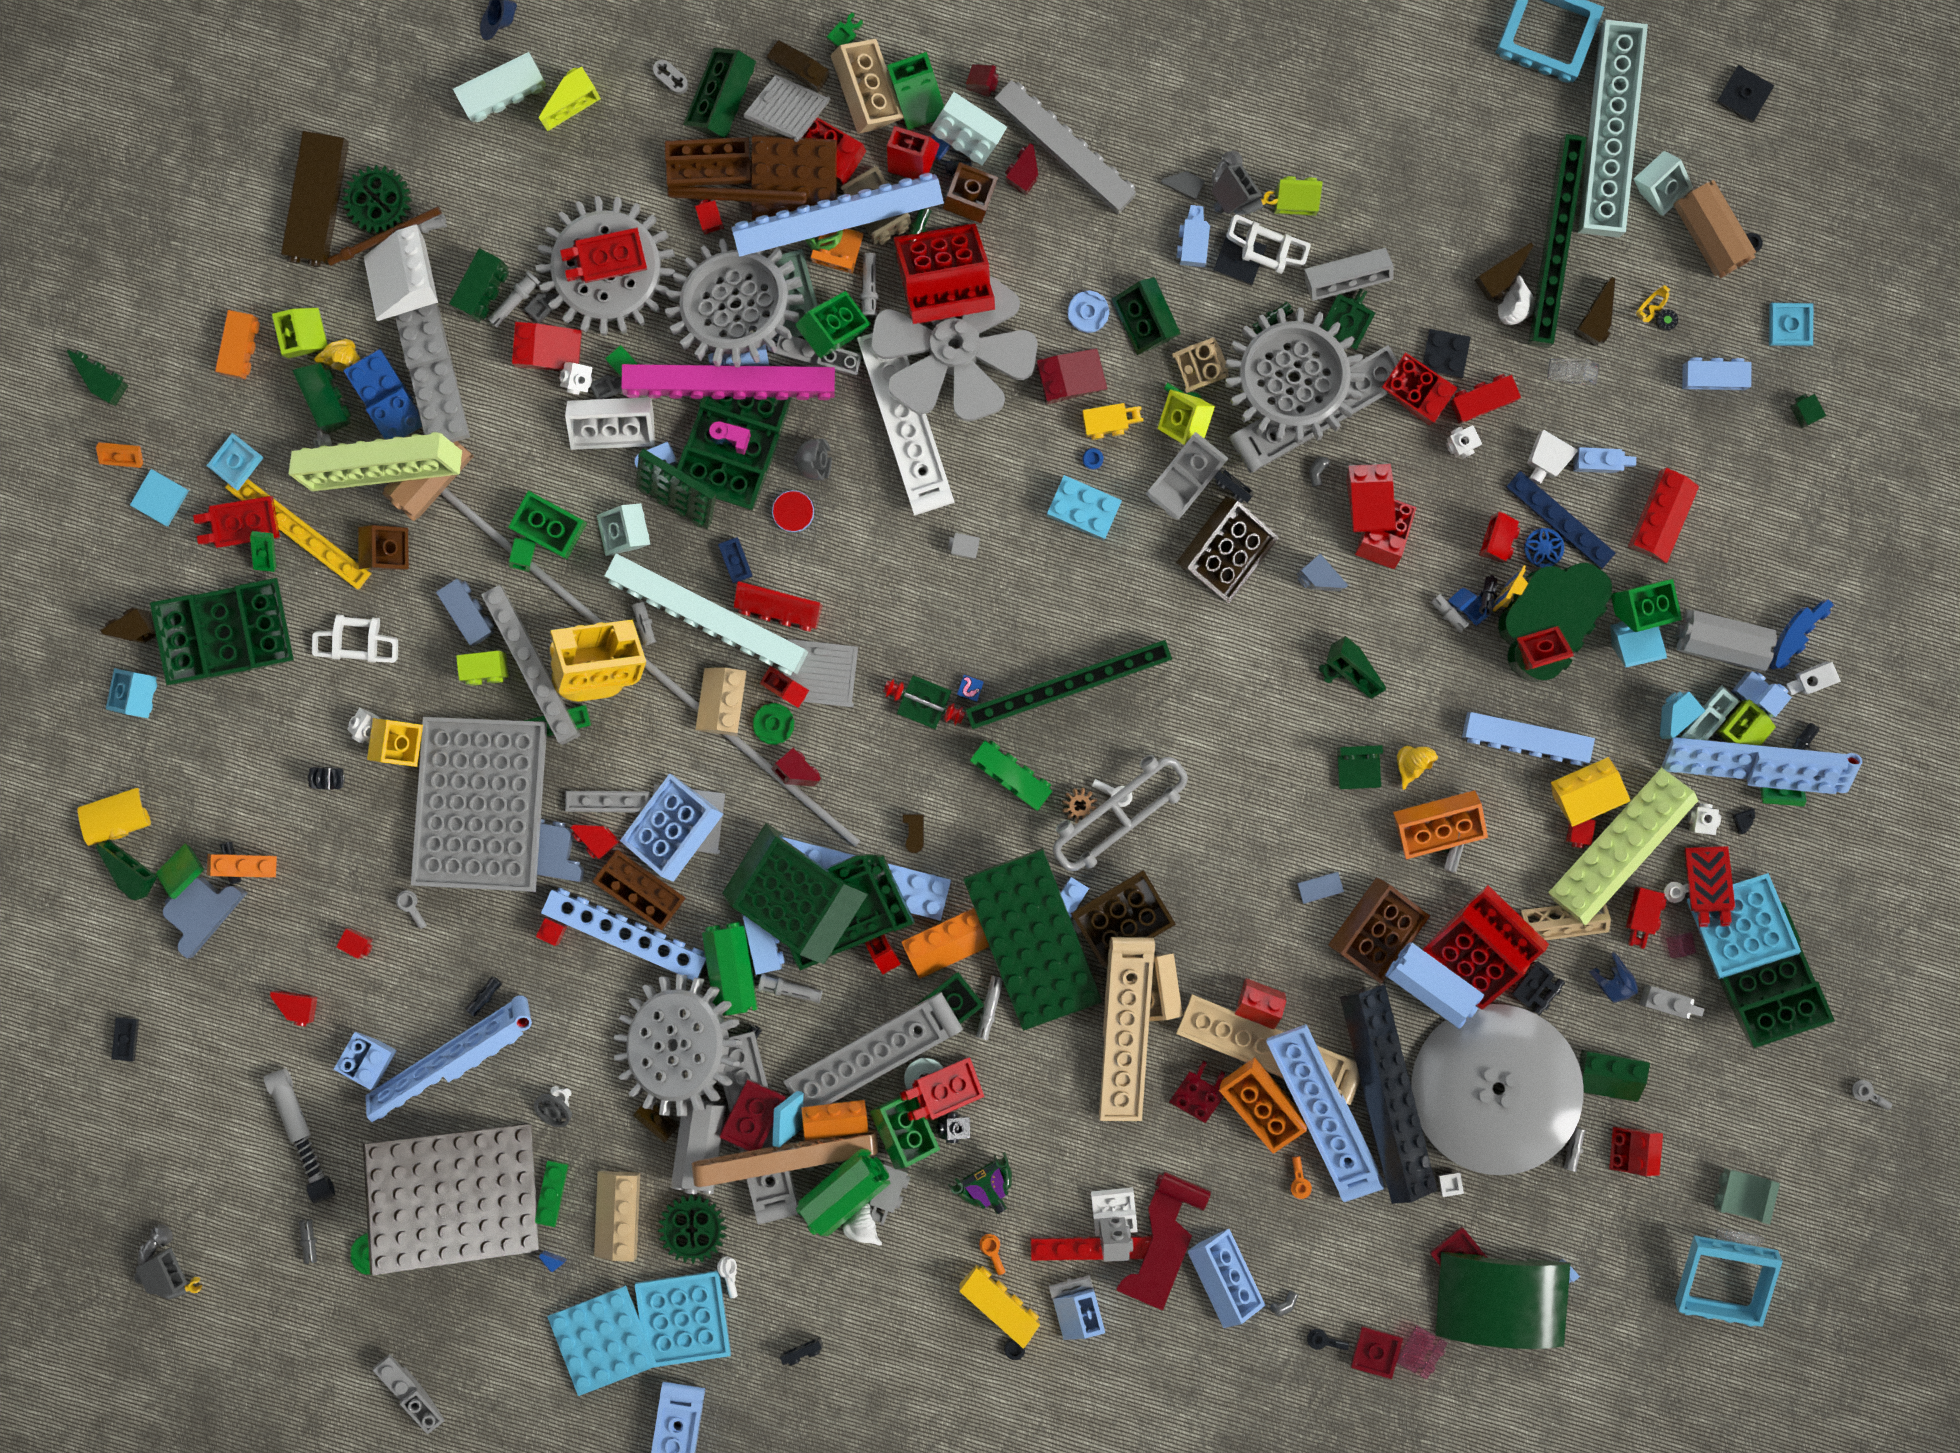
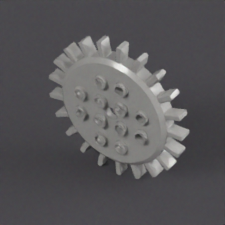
M596 196L594 200L596 211L587 214L583 204L580 201L576 202V210L580 217L574 221H571L561 211L558 215L561 222L567 227L561 233L551 227H547L545 230L550 237L556 239L554 247L538 245L540 253L551 256V264L536 265V271L539 273L551 272L553 279L539 285L540 290L548 292L556 289L559 293L548 305L554 310L565 302L570 307L562 318L567 324L572 321L576 313L584 316L580 329L585 333L588 331L592 319L600 321L599 330L602 336H607L608 321L617 320L618 328L622 334L627 333L624 318L634 315L638 324L641 326L645 325L644 317L639 313V310L647 305L652 311L659 313V306L651 298L655 292L667 296L666 292L669 289L666 286L659 285L660 276L673 277L675 272L671 268H661L662 259H670L675 256L673 249L659 251L656 245L669 237L667 232L661 231L654 236H651L648 232V229L656 223V217L652 214L642 224L635 220L641 209L637 203L631 207L628 215L620 213L622 207L620 197H615L612 211H603V202L600 196ZM638 227L647 265L646 271L618 276L611 281L604 279L585 283V281L582 282L579 279L567 282L565 270L578 268V264L575 258V265L569 267V261H562L560 250L573 247L576 240L604 235L601 233L603 228H608L607 234ZM629 281L635 282L633 287L627 286ZM587 287L588 291L584 294L581 293V288ZM605 293L608 295V298L606 300H601L600 297L602 294Z
M724 239L719 241L721 253L711 256L708 248L702 246L701 252L705 259L703 262L697 265L692 259L688 257L685 259L688 269L692 271L688 277L675 272L673 274L675 282L683 285L682 290H667L666 292L669 300L680 301V306L665 309L668 318L682 317V321L670 326L673 335H677L685 330L689 332L679 342L681 347L686 350L693 343L698 342L700 345L694 355L699 361L703 359L708 350L714 351L713 363L716 367H720L724 354H732L731 359L735 367H740V354L749 351L751 358L755 363L760 362V355L757 348L764 344L775 354L778 350L772 338L777 333L789 340L792 337L790 330L783 326L785 320L798 322L801 319L799 313L789 311V306L802 305L805 301L802 294L789 295V290L803 286L800 276L789 280L784 279V276L795 270L793 262L790 260L778 268L775 264L782 257L781 250L778 248L766 258L763 256L765 250L739 257L738 250L729 251V247ZM749 276L753 277L751 280H746ZM723 280L722 284H717L718 281ZM763 288H768L767 291H762ZM707 295L710 296L708 299H703ZM734 301L741 302V305L738 308L734 309L730 306ZM752 302L755 303V304H754L753 306H751V307L748 306L749 303H752ZM720 307H725L724 310H719ZM765 314H770L768 318H764ZM736 318H741L738 322L734 321ZM707 322H712L711 325L705 326ZM752 329H756V332L750 333ZM723 333H727L725 337H721Z
M1280 308L1276 315L1278 324L1270 326L1263 314L1259 316L1258 324L1263 331L1258 335L1248 326L1243 328L1242 334L1251 341L1248 347L1233 341L1231 350L1243 355L1242 361L1226 360L1225 368L1238 370L1239 377L1227 378L1225 380V387L1240 386L1242 393L1232 397L1230 404L1235 406L1246 401L1250 408L1243 413L1241 418L1243 422L1250 420L1255 414L1263 419L1258 425V434L1261 435L1266 431L1268 424L1278 427L1276 432L1277 442H1281L1285 429L1295 430L1296 443L1301 444L1304 437L1303 429L1311 428L1314 437L1318 441L1323 436V431L1319 424L1326 421L1335 432L1339 430L1341 425L1333 416L1337 411L1349 418L1352 417L1354 410L1343 403L1345 397L1357 401L1361 400L1363 393L1349 388L1350 382H1364L1365 373L1350 372V365L1360 363L1363 356L1362 354H1355L1347 357L1344 350L1353 344L1354 338L1351 336L1339 343L1333 336L1338 333L1341 324L1336 322L1329 331H1325L1319 327L1323 320V313L1321 312L1315 316L1313 324L1303 322L1304 310L1303 308H1298L1295 315L1296 321L1286 322L1285 313ZM1288 345L1291 349L1287 351L1283 346ZM1312 354H1318L1319 358H1313ZM1265 355H1271L1272 359L1267 360ZM1294 363H1299L1301 367L1296 368ZM1328 371L1330 375L1324 376L1322 372ZM1280 372L1283 376L1279 378L1275 373ZM1296 373L1299 375L1300 380L1292 382L1289 380L1288 375ZM1309 380L1311 385H1305L1304 381ZM1257 382H1263L1264 386L1259 387ZM1286 390H1292L1293 394L1288 395ZM1320 398L1322 403H1316L1315 399ZM1269 399L1274 400V401H1275V404H1273V405L1269 404V403H1268V400H1269ZM1301 407L1304 412L1299 413L1296 408Z
M676 975L675 990H671L669 977H659L661 992L656 994L652 985L645 984L642 988L648 1000L644 1004L638 998L629 999V1003L637 1010L634 1018L626 1015H620L619 1017L620 1021L630 1025L628 1035L618 1034L614 1036V1040L618 1042H627V1052L615 1055L614 1060L621 1062L628 1060L630 1067L619 1078L620 1080H630L634 1077L637 1081V1084L628 1093L631 1097H638L644 1090L648 1093L642 1106L643 1108L652 1109L657 1098L661 1099L659 1115L669 1116L672 1101H676L677 1116H687L686 1101L691 1100L695 1112L704 1111L705 1108L701 1095L705 1093L711 1101H718L720 1096L713 1088V1085L717 1081L722 1085H731V1079L722 1073L725 1065L734 1067L740 1064L735 1058L728 1057L729 1047L741 1046L742 1041L734 1038L729 1039L727 1031L739 1025V1020L728 1019L724 1021L722 1016L732 1004L729 1001H723L717 1006L712 1003L720 990L717 987H710L704 996L701 995L700 991L704 982L702 978L694 977L691 989L688 991L686 990L687 975ZM684 1010L686 1011L685 1017L682 1014ZM658 1012L660 1014L659 1019L656 1018ZM697 1024L700 1026L698 1031L696 1030ZM671 1026L673 1027L672 1033H670ZM645 1029H647V1035H646V1036L644 1035ZM674 1039L678 1042V1047L675 1051L671 1049V1042ZM685 1040L687 1041L686 1047L683 1044ZM658 1043L661 1044V1048L659 1050L657 1046ZM698 1055L701 1056V1059H700L699 1062H698V1060H697V1056H698ZM672 1057H674V1063H673V1064L671 1063V1058H672ZM646 1059L648 1060V1065H647V1066L645 1065V1060H646ZM686 1071L688 1072V1077H687V1078L685 1077V1072H686ZM660 1073L662 1075L661 1080H659L658 1075Z

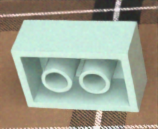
M953 92L929 131L937 138L953 146L954 149L970 157L974 162L983 165L998 144L1007 126Z

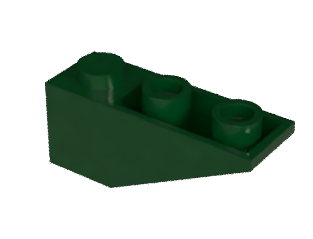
M68 349L69 357L90 392L107 403L116 406L129 386L123 382L124 377L114 371L111 374L106 372V366L96 360L94 363L88 361L87 358L89 356L79 350L73 352Z

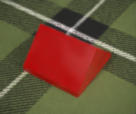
M1558 626L1517 638L1526 670L1574 656Z

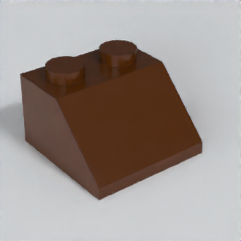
M959 162L942 209L982 224L998 177Z
M377 525L358 527L359 569L409 570L408 528Z

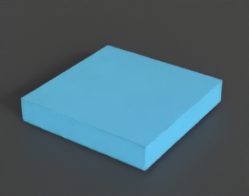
M1769 304V346H1813V304Z
M232 433L207 464V467L234 489L239 490L264 457Z
M150 469L130 506L163 525L169 526L189 490Z
M796 1091L774 1108L773 1146L781 1147L802 1130L801 1107H803V1092Z

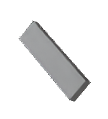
M565 791V812L641 813L650 801L651 792Z

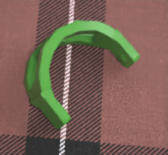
M843 230L837 231L836 235L819 239L818 241L813 238L805 239V241L812 250L818 251L819 248L831 250L840 243ZM832 241V243L829 245L820 246L822 243Z

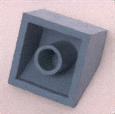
M1321 554L1317 555L1296 573L1299 577L1297 578L1298 582L1304 588L1308 587L1310 590L1341 591L1348 586Z

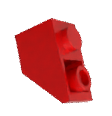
M573 825L570 827L574 831L572 833L573 837L579 843L583 841L586 844V851L593 858L602 859L620 842L607 826Z

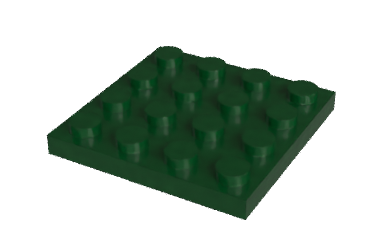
M643 448L638 455L637 489L645 495L653 496L659 504L671 507L677 515L689 518L695 526L708 529L712 523L717 493Z

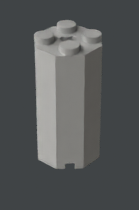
M1688 609L1684 614L1683 625H1679L1676 631V637H1679L1677 643V651L1760 672L1768 669L1774 655L1771 652V647H1776L1777 642L1776 630Z
M702 1099L705 1110L695 1112L691 1100L686 1101L687 1116H681L671 1181L672 1189L684 1190L688 1194H697V1190L705 1194L714 1193L715 1185L705 1187L694 1186L692 1163L698 1160L719 1157L722 1141L719 1135L724 1127L727 1107L725 1103L711 1100L709 1102Z

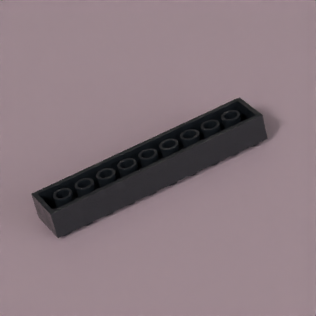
M1384 984L1365 987L1340 996V1001L1391 1203H1412L1437 1191L1436 1182L1386 986Z

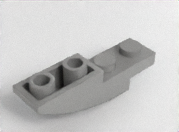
M779 334L776 343L778 350L775 353L776 355L815 367H835L836 372L857 375L861 354L838 348L820 359L804 339L792 336L789 340Z
M391 1354L373 1367L374 1373L400 1400V1405L427 1435L444 1422L443 1416L426 1391L405 1366L401 1367Z

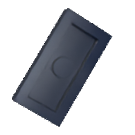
M738 537L718 544L733 584L753 577Z

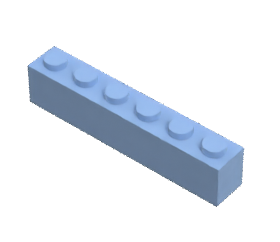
M1473 712L1467 713L1462 734L1463 738H1467L1468 743L1480 745V741L1488 743V747L1500 749L1501 746L1509 747L1508 751L1521 753V750L1529 751L1530 756L1539 758L1544 754L1550 756L1549 760L1562 762L1563 759L1571 760L1570 764L1583 766V763H1590L1595 738Z

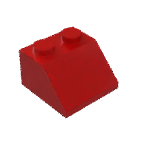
M1500 511L1492 515L1479 556L1500 563L1506 562L1507 559L1510 560L1514 548L1511 547L1513 540L1518 538L1520 532L1518 527L1519 521Z
M1246 978L1235 1015L1274 1030L1282 1019L1286 1005V995L1284 992Z

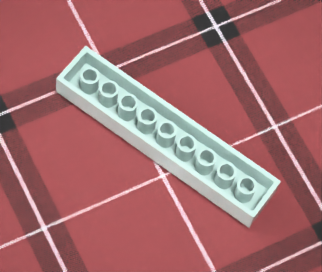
M1605 20L1600 26L1578 233L1618 238L1626 233L1648 24Z
M615 554L605 574V577L609 579V584L621 590L624 587L628 588L627 593L640 600L643 596L646 597L648 604L658 609L663 606L666 608L664 612L678 619L680 615L685 617L683 621L695 628L699 625L703 626L702 631L715 638L718 634L722 636L721 640L733 647L738 644L741 646V651L751 656H754L755 653L760 655L759 660L770 666L776 663L779 665L778 669L790 676L792 672L798 674L808 654V651L618 554Z

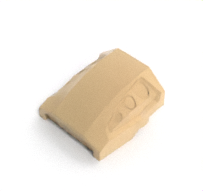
M1215 338L1191 345L1172 354L1183 377L1186 393L1229 377L1228 369L1225 368L1226 361Z

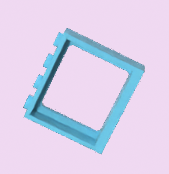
M1515 0L1495 53L1499 54L1502 59L1518 61L1523 67H1533L1538 69L1541 74H1551L1557 76L1562 82L1573 83L1579 75L1604 7L1587 0H1543L1588 18L1571 64H1565L1514 44L1513 39L1528 0Z
M1694 1235L1675 1298L1678 1312L1685 1315H1698L1706 1319H1720L1728 1323L1737 1322L1747 1326L1763 1327L1783 1262L1779 1251ZM1706 1255L1762 1265L1750 1305L1745 1306L1690 1296L1689 1293L1700 1256Z

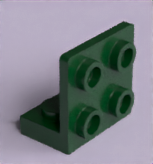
M1383 745L1338 747L1339 789L1380 788V754H1383Z

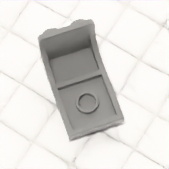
M1195 432L1146 492V495L1154 504H1158L1170 517L1179 520L1228 460V457Z

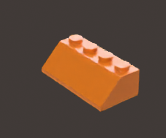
M1475 790L1393 812L1406 859L1488 838L1482 803Z
M974 907L902 940L903 947L919 979L990 947Z

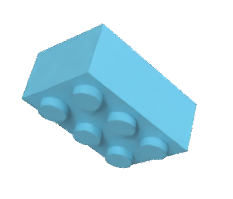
M1064 475L1047 512V517L1104 541L1122 500Z

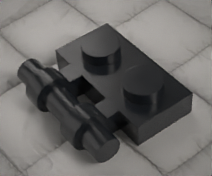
M1536 961L1511 994L1527 1007L1536 1002L1538 1005L1533 1012L1540 1016L1544 1010L1547 1011L1550 1007L1549 1003L1553 998L1562 992L1561 988L1565 982L1558 978L1553 984L1550 980L1555 974L1542 963ZM1547 987L1549 991L1543 999L1540 998L1539 994Z

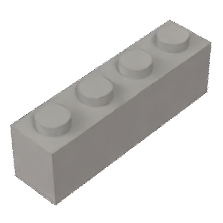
M1386 248L1305 269V284L1312 301L1393 280V263Z

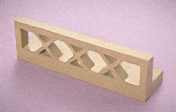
M1606 903L1601 908L1603 914H1595L1586 925H1583L1560 905L1521 910V917L1545 940L1609 932L1611 922ZM1556 913L1561 917L1560 919L1553 920L1548 916ZM1536 916L1540 918V920L1538 922L1529 923L1528 917Z

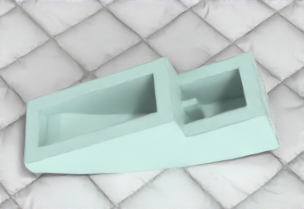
M1721 685L1703 706L1705 712L1687 727L1681 738L1707 741L1726 720L1725 717L1739 703L1738 697Z

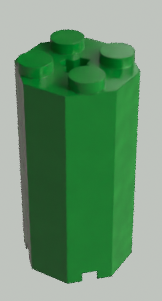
M741 921L726 924L727 928H720V925L708 926L705 928L706 931L702 932L710 987L720 989L713 1000V1004L717 1006L723 1001H729L732 1004L722 1014L723 1016L748 1012L750 1007H752V1011L758 1009L745 925H741Z
M868 1149L857 1151L799 1201L796 1211L805 1219L808 1224L807 1228L813 1235L818 1233L820 1236H829L891 1184L890 1180H887L890 1177L888 1171L877 1157L872 1159L869 1156L871 1152Z

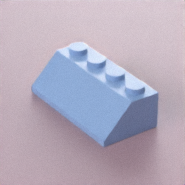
M1226 1229L1199 1242L1187 1251L1223 1328L1244 1323L1265 1306L1230 1229Z

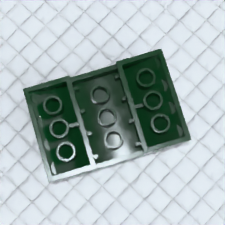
M703 396L687 445L684 447L677 469L717 493V500L752 511L771 466L792 397H788L786 400H778L775 397L758 400L754 397H746L745 399H734L733 397L713 399L712 396ZM715 422H723L750 430L751 437L745 455L737 453L733 445L714 443L709 432L710 426Z
M278 578L237 585L232 588L197 595L191 594L150 602L166 686L230 676L294 661Z
M1785 902L1781 904L1801 952L1719 979L1731 1009L1753 1049L1835 1022L1818 981H1815L1800 945L1801 939Z
M1441 1252L1435 1335L1454 1341L1499 1348L1547 1349L1564 1347L1571 1263L1527 1259V1261L1485 1258L1484 1255Z

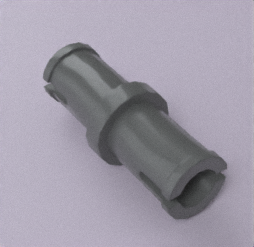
M305 1219L298 1221L301 1234L299 1244L303 1250V1263L309 1264V1255L311 1256V1263H315L318 1260L315 1248L317 1239L314 1237L313 1220L307 1219V1228L305 1226Z

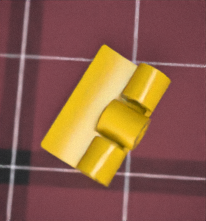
M134 788L77 808L82 835L88 846L108 839H120L128 836L129 832L151 825L149 814L141 804L139 788Z

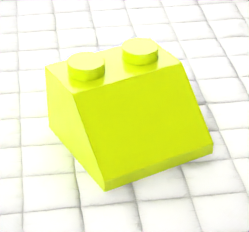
M1170 390L1157 429L1183 445L1188 442L1195 432L1205 438L1215 406L1201 398Z

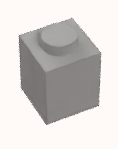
M955 533L954 538L950 537L948 550H951L952 556L976 560L980 538Z

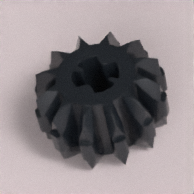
M312 767L309 769L308 786L313 789H341L343 782H345L344 770L339 767Z

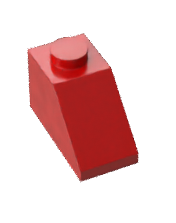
M772 666L769 667L759 683L797 708L800 707L809 692L807 688Z
M885 934L864 942L882 975L901 965Z
M278 990L270 992V997L285 1018L289 1021H294L293 1025L306 1026L307 1023L314 1022L317 1004L316 996Z

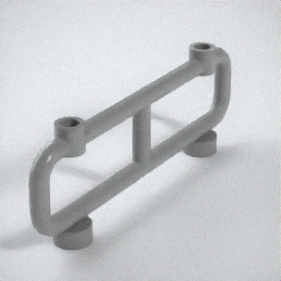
M1148 755L1139 764L1144 771L1142 774L1075 826H1073L1070 820H1064L1059 823L1056 831L1060 837L1054 843L1053 854L1060 865L1068 871H1077L1084 866L1088 869L1093 868L1097 864L1095 857L1166 802L1169 801L1170 804L1178 802L1180 800L1178 793L1184 789L1188 781V776L1182 765L1172 757H1164L1157 761L1153 755ZM1166 765L1172 766L1179 776L1178 783L1166 788L1162 796L1130 820L1118 805V802ZM1111 808L1123 826L1091 851L1084 852L1078 861L1070 863L1061 852L1062 846Z

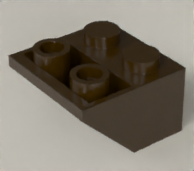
M138 608L126 610L123 613V617L118 620L112 619L105 623V628L100 630L104 635L144 644L156 637L152 614L150 611Z

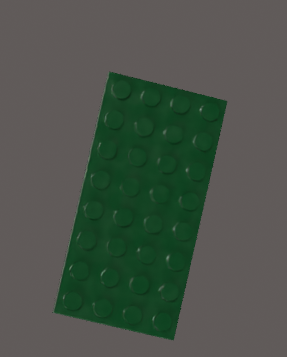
M1043 848L963 877L1023 1031L1102 1003L1098 988Z

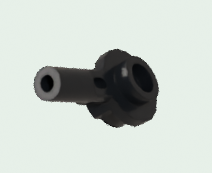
M1320 1328L1312 1329L1307 1335L1308 1345L1315 1350L1330 1346L1348 1351L1349 1342L1329 1338L1326 1332Z

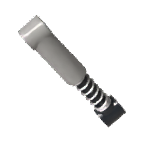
M286 1068L264 1076L265 1086L274 1099L291 1143H296L294 1146L298 1148L297 1153L300 1154V1160L303 1161L304 1165L302 1167H305V1174L309 1176V1184H307L306 1188L310 1200L313 1204L335 1196L334 1185L328 1176L324 1177L323 1170L319 1168L320 1163L316 1161L317 1156H314V1149L310 1146L312 1143L309 1142L308 1138L311 1133L292 1088L293 1082L290 1073Z

